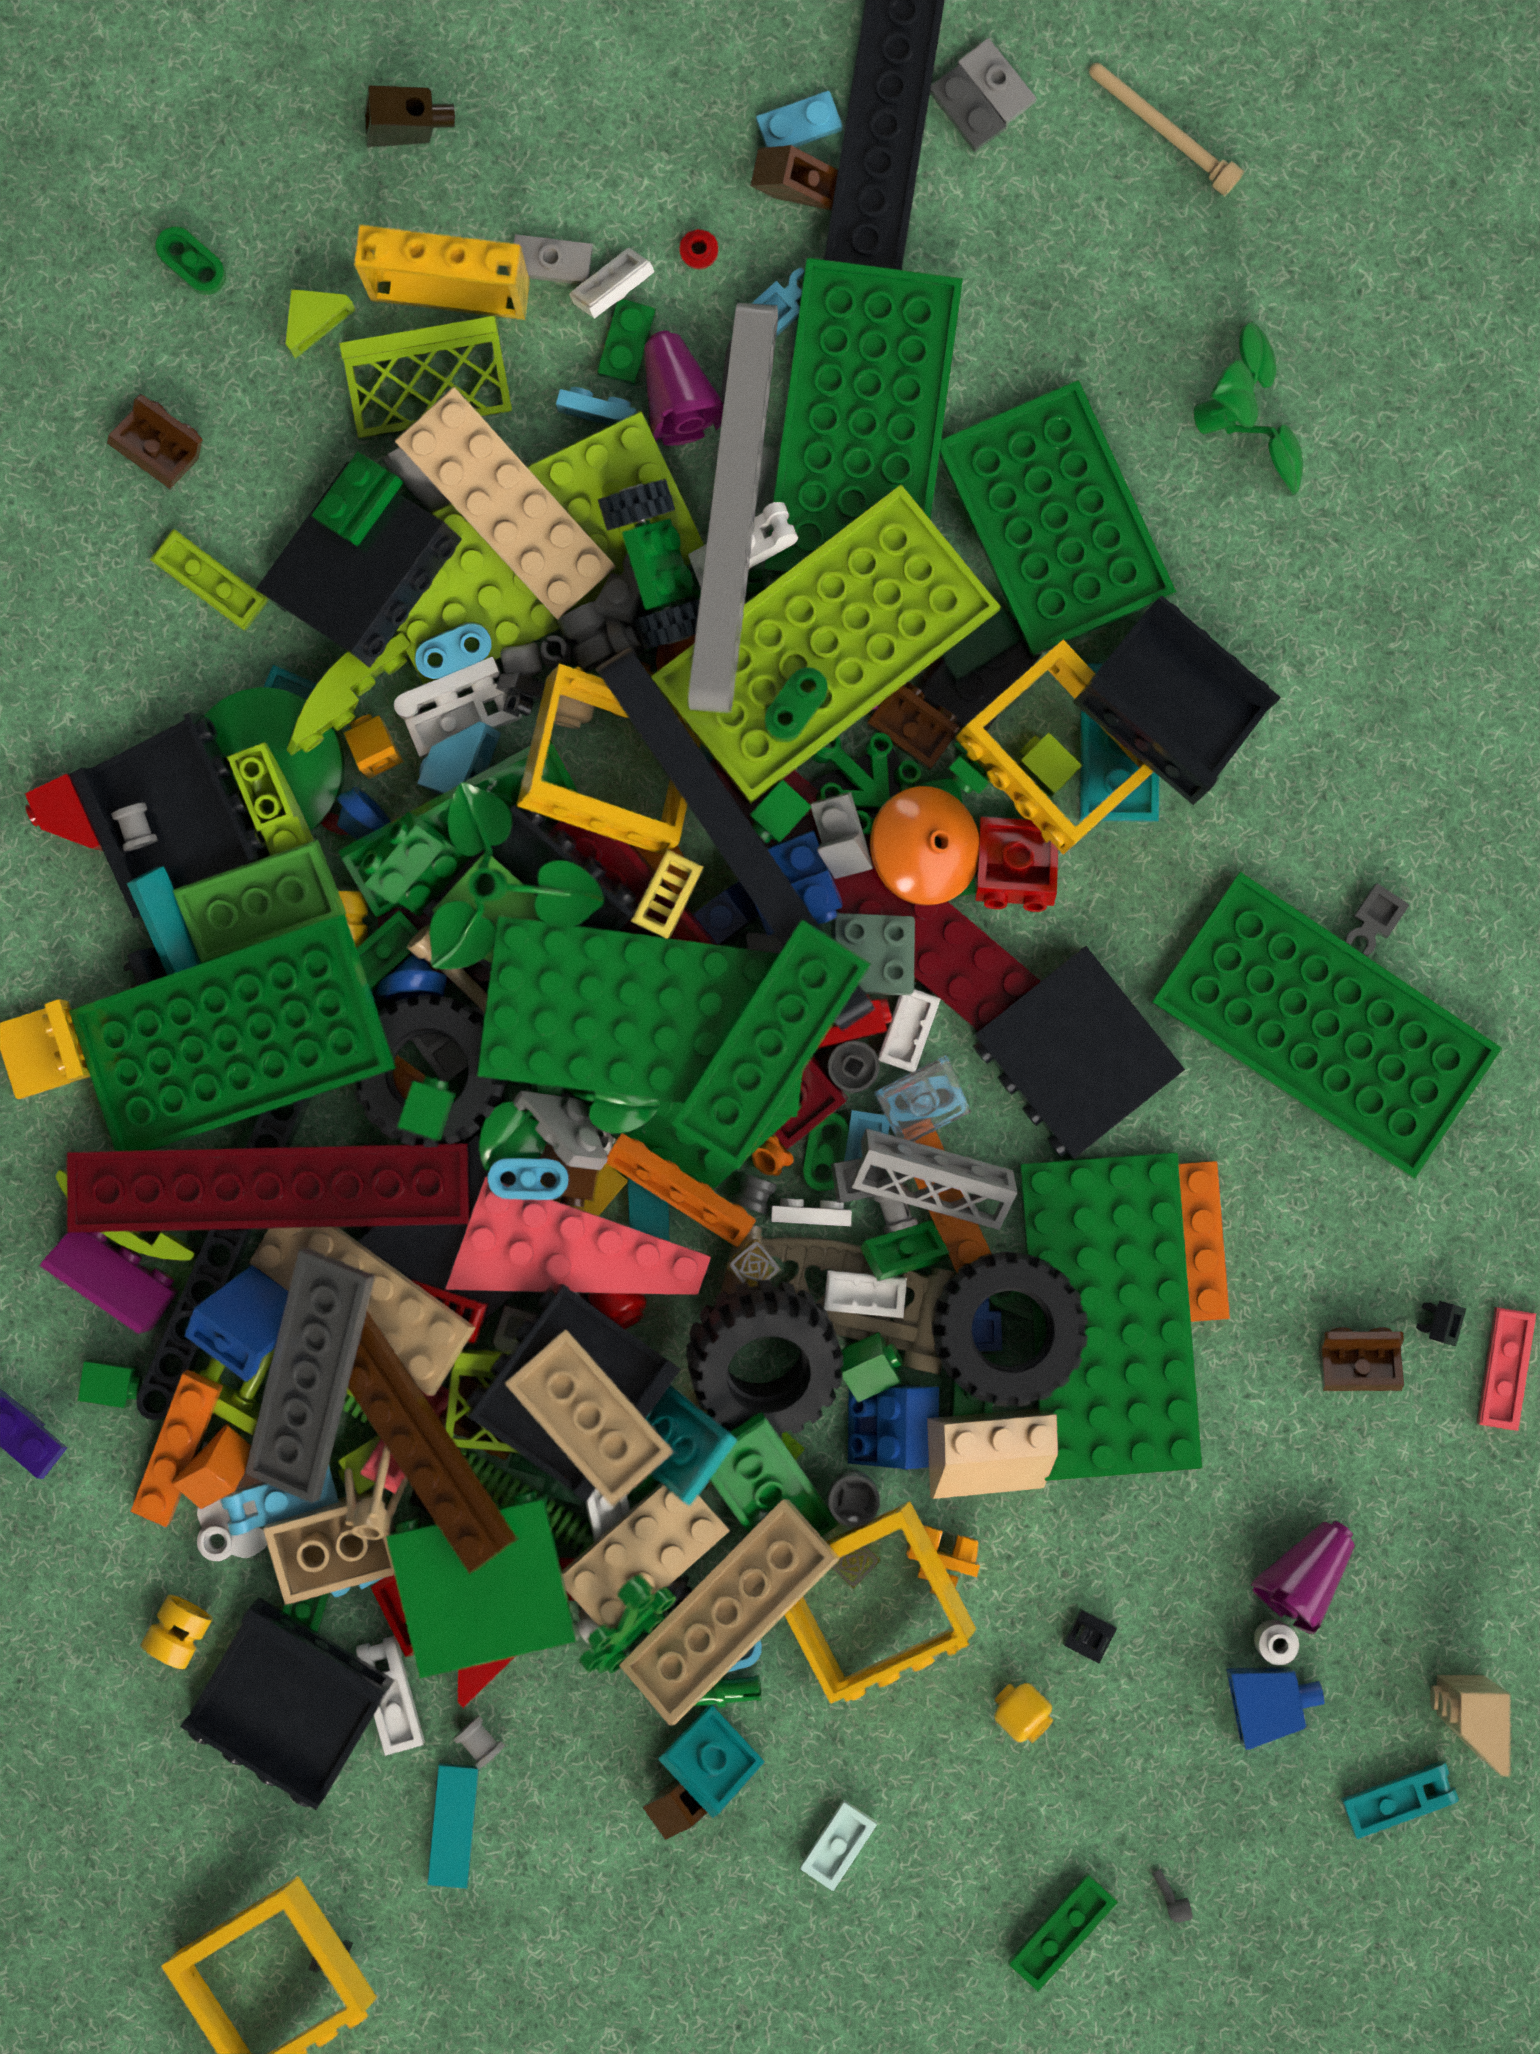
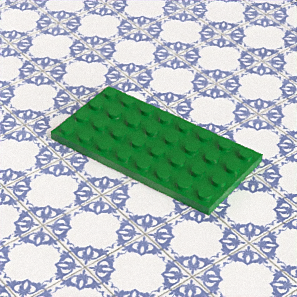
M813 258L806 259L773 503L783 502L789 513L787 522L794 527L798 539L792 546L766 559L765 572L785 574L899 485L904 487L931 520L963 278ZM774 529L769 530V537L772 535Z
M1238 872L1151 1001L1152 1004L1412 1179L1417 1177L1502 1050V1047L1242 872Z
M345 914L331 917L69 1010L115 1151H150L396 1068Z
M498 916L477 1077L685 1103L780 953L579 926L557 929L546 925L548 922ZM802 1073L775 1115L797 1117Z
M1178 1153L1019 1164L1026 1254L1050 1263L1069 1279L1070 1284L1074 1289H1077L1082 1299L1080 1302L1083 1310L1086 1311L1088 1323L1085 1324V1334L1088 1335L1087 1346L1082 1349L1080 1356L1082 1361L1078 1369L1074 1368L1068 1377L1070 1380L1063 1388L1058 1387L1051 1392L1052 1396L1042 1401L1040 1399L1037 1400L1040 1411L1056 1414L1058 1455L1050 1475L1045 1478V1481L1203 1469ZM1031 1298V1325L1035 1356L1045 1341L1047 1325L1042 1309Z

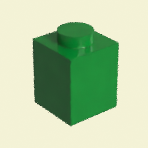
M781 780L747 817L753 822L751 826L761 840L768 843L772 839L777 844L782 841L812 806L785 781Z
M425 1076L423 1083L413 1081L398 1128L435 1140H441L456 1095L446 1091L449 1083Z
M880 1332L841 1349L844 1363L841 1367L843 1379L857 1402L901 1383L898 1367L902 1365L900 1354L893 1343L887 1345Z
M94 1359L84 1361L77 1401L119 1408L131 1406L132 1400H137L142 1386V1377L136 1376L138 1366Z

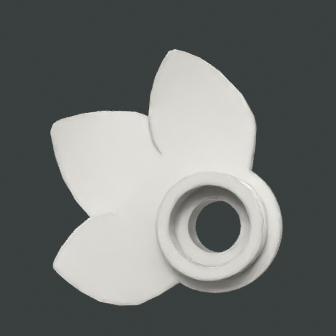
M221 1500L203 1509L198 1507L197 1516L202 1529L197 1536V1546L205 1558L211 1561H222L231 1555L249 1558L262 1551L268 1545L264 1531L260 1527L244 1534L231 1536L227 1525L230 1517L228 1510L223 1509ZM254 1500L243 1504L246 1515L257 1512ZM215 1533L221 1534L224 1537L225 1542L221 1548H216L211 1544V1536Z

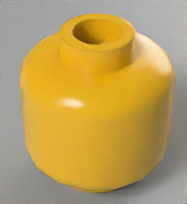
M1030 1683L1020 1684L1016 1688L1009 1684L994 1700L999 1705L994 1714L996 1723L1016 1742L1021 1743L1029 1740L1031 1743L1035 1742L1054 1721L1050 1717L1052 1713L1051 1703Z

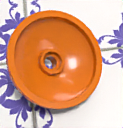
M918 786L895 794L881 807L871 829L870 850L872 861L879 877L895 895L910 903L935 905L955 898L970 884L978 868L980 838L973 817L964 804L956 797L939 788ZM936 836L941 840L940 849L934 843Z

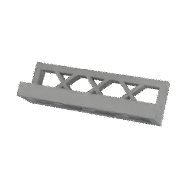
M867 1128L860 1141L862 1158L851 1180L853 1189L1000 1230L1017 1194L1013 1170ZM870 1165L887 1169L890 1177L878 1182L865 1179ZM916 1177L923 1179L927 1187L911 1192L904 1189L902 1182ZM954 1188L961 1190L964 1198L950 1203L941 1200L938 1193ZM988 1198L1000 1201L994 1215L978 1211L975 1204Z

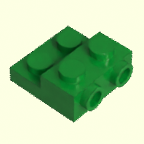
M408 811L401 820L395 821L389 827L386 837L375 850L369 851L364 856L357 871L364 885L392 904L398 902L420 917L423 909L443 891L469 861L470 856L460 853L450 839Z

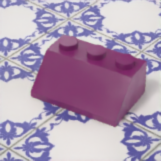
M101 1232L67 1233L39 1265L138 1334L154 1329L179 1292L178 1289L172 1286L175 1280L170 1275L156 1267L151 1272L139 1263L142 1259L139 1254L124 1246H121L120 1249L116 1248L106 1241L108 1237Z

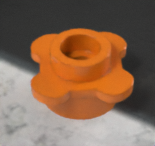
M775 1135L768 1138L752 1153V1161L755 1167L765 1175L778 1176L782 1173L784 1166H790L794 1162L793 1155L787 1151Z

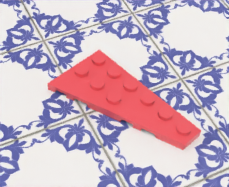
M485 1177L445 1290L546 1292L550 1286L557 1289L561 1283L573 1292L698 1295L711 1256L554 1200L502 1199L491 1191L488 1177ZM501 1182V1184H502L503 1186H505V1187H511V1186H512V1185L506 1184V1183H504V1182Z

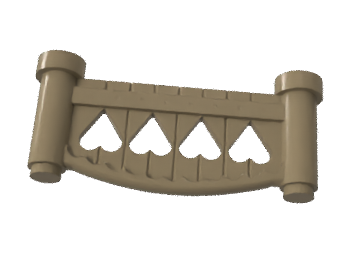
M752 1226L738 1248L731 1245L721 1293L726 1291L730 1295L737 1291L735 1285L742 1284L730 1264L755 1242H758L771 1257H778L783 1263L792 1260L798 1264L799 1272L789 1282V1284L794 1286L796 1294L799 1290H805L810 1294L804 1277V1271L811 1265L817 1266L821 1272L831 1269L838 1272L874 1274L860 1249L861 1246L836 1240L809 1237L768 1239L761 1236L763 1228ZM758 1246L752 1250V1253L766 1260L768 1259ZM751 1249L734 1264L737 1269H741ZM750 1255V1262L764 1261L763 1259ZM749 1256L744 1265L743 1272H749ZM760 1262V1278L765 1269L766 1262ZM757 1263L750 1264L752 1271L759 1270ZM932 1267L930 1275H924L917 1270L894 1276L907 1278L906 1287L911 1288L914 1292V1299L904 1309L903 1318L896 1317L891 1322L890 1317L827 1311L829 1320L833 1324L836 1335L863 1340L880 1332L887 1345L893 1343L897 1349L905 1351L902 1362L903 1367L940 1375L942 1363L937 1357L934 1348V1335L932 1334V1322H934L935 1315L934 1307L936 1300L940 1298L944 1290L943 1286L949 1278L952 1279L955 1272ZM767 1270L761 1280H765L769 1276ZM738 1271L750 1287H754L757 1284V1281L744 1276ZM759 1272L745 1273L746 1275L759 1279ZM825 1294L816 1302L821 1303L823 1307Z

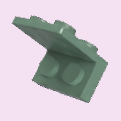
M837 913L838 916L831 923V938L871 963V966L859 983L865 994L912 995L914 992V917Z

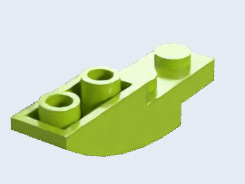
M402 632L387 643L384 652L377 657L370 668L354 655L346 652L326 672L307 699L292 731L287 751L291 756L301 749L305 753L311 751L324 740L322 734L330 728L334 727L338 731L349 724L355 718L353 712L359 702L356 695L359 697L370 690L376 684L374 678L384 671L390 675L407 662L405 658L406 650L411 646V643Z
M266 742L227 757L257 832H262L270 855L314 841L294 794Z

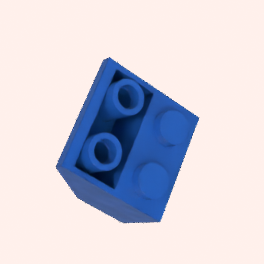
M895 1385L860 1402H857L849 1389L848 1464L898 1469L928 1468L927 1418L939 1417V1387Z

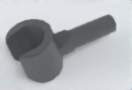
M1161 1869L1153 1872L1152 1875L1164 1895L1170 1918L1177 1923L1192 1920L1193 1915L1188 1898L1175 1900L1174 1893Z

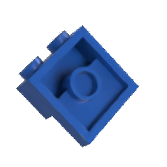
M811 830L767 847V849L816 922L822 924L838 916L836 910L842 908L843 902L831 872L818 853L817 848L820 843L815 830ZM756 906L767 936L773 934L774 931Z

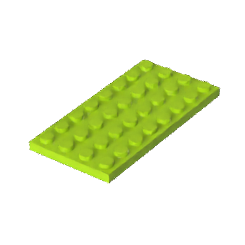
M641 411L526 466L616 566L565 614L582 605L596 601L611 573L622 575L624 571L622 566L623 559L628 554L622 532L635 528L634 524L638 523L635 522L607 531L598 499L619 493L620 490L636 485H645L666 479L675 510L645 519V521L650 520V523L671 519L673 527L676 528L680 536V551L686 566L692 564L688 554L704 546ZM452 503L431 512L432 515L445 522L462 540L456 547L452 557L445 562L435 576L430 588L423 593L410 611L407 620L397 630L398 634L402 632L411 643V646L406 651L423 685L437 679L428 678L420 673L415 663V651L422 641L467 622L478 623L487 630L491 638V650L485 659L493 657L496 660L501 657V650L505 647L524 645L559 629L556 624L558 620ZM469 637L464 642V647L469 651H473L479 646V640L475 637ZM433 652L428 656L427 661L430 665L437 666L442 662L443 658L440 653Z
M899 485L744 605L734 697L730 713L689 709V686L695 643L651 676V679L665 699L751 804L996 614L1001 606L904 487ZM804 667L819 670L825 676L828 683L827 696L823 704L797 739L791 742H778L768 735L764 724L765 714L769 706L795 671ZM804 681L800 688L805 693H811L815 690V685L811 681ZM782 713L777 717L778 722L784 726L791 724L793 721L792 717L787 713Z

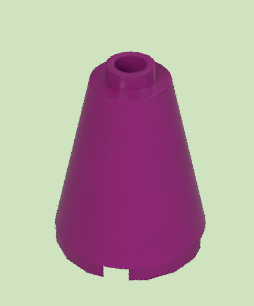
M659 331L653 334L644 346L650 431L656 442L658 438H662L663 444L667 446L684 445L698 441L705 437L703 430L714 425L715 430L721 427L724 403L680 335L670 331Z
M1333 1521L1332 1524L1322 1522L1253 1580L1251 1586L1254 1587V1594L1281 1618L1285 1614L1292 1619H1296L1293 1623L1294 1627L1308 1634H1315L1321 1627L1355 1548V1544L1351 1540L1353 1533L1338 1521Z

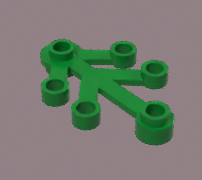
M876 733L866 743V751L870 756L871 777L841 749L839 736L830 742L832 748L824 746L810 757L815 762L821 764L831 761L860 790H842L836 783H826L817 792V801L826 798L825 791L832 792L834 796L851 792L855 807L878 808L880 810L891 798L889 795L887 755L892 750L893 743L887 734ZM874 741L882 743L884 751L876 749ZM907 760L902 762L894 771V779L899 784V792L915 787V782L920 778V768L913 761ZM902 769L909 770L912 774V779L906 778L902 773ZM857 811L859 820L863 824V834H871L875 819H871L864 811Z
M642 1574L632 1577L620 1588L617 1596L626 1608L617 1629L601 1625L587 1638L588 1643L592 1647L579 1658V1662L587 1672L597 1670L599 1673L606 1671L614 1673L621 1668L619 1665L627 1658L626 1654L630 1646L645 1631L650 1634L666 1618L663 1612L671 1607L676 1600V1597L667 1587H663L653 1594L651 1592L653 1587Z

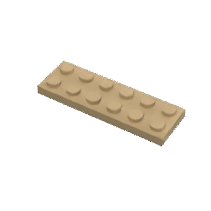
M454 386L395 440L401 449L557 620L616 567Z
M338 1227L268 1229L249 1263L287 1291L290 1289L298 1252L305 1248L375 1275L367 1307L368 1312L418 1388L427 1395L436 1394L475 1330V1326Z
M783 1499L619 1666L668 1725H675L835 1565L840 1557L789 1500Z

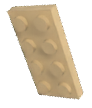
M567 1330L562 1332L505 1383L611 1506L618 1503L674 1452Z
M660 1483L562 1570L566 1591L599 1627L606 1625L608 1628L617 1629L626 1608L618 1598L617 1593L628 1580L642 1574L653 1587L651 1592L655 1594L661 1588L668 1587L730 1530L699 1495L689 1506Z

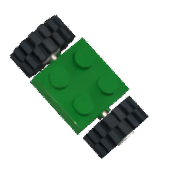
M666 479L645 485H636L620 490L619 493L598 499L607 531L638 522L634 524L635 528L622 532L645 610L659 606L660 609L664 608L662 611L634 619L643 650L663 644H672L695 635L700 599L672 607V605H675V600L694 595L691 588L692 576L688 567L684 565L680 551L681 541L679 533L673 527L670 518L650 523V520L645 521V519L675 510Z

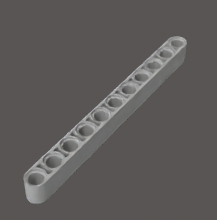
M737 303L689 686L690 710L730 713L732 709L778 326L777 305Z

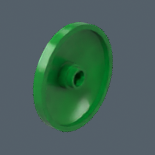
M259 687L236 692L219 701L205 714V717L212 721L217 730L218 737L216 742L221 753L228 757L266 742L294 794L310 832H312L333 810L337 803V797L341 794L344 782V752L335 728L332 727L322 734L324 740L311 751L305 753L301 749L291 756L287 751V747L295 724L307 701L306 698L282 689ZM233 774L232 777H233V779H234V781H235V784H236L237 788L240 789V788H239V785H238V783H237V780H236V778H235V775Z

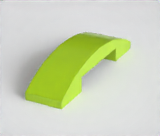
M59 1170L55 1178L67 1198V1170ZM137 1231L101 1232L109 1239L126 1248L156 1258L194 1260L197 1259L200 1253L168 1232H161L155 1242Z

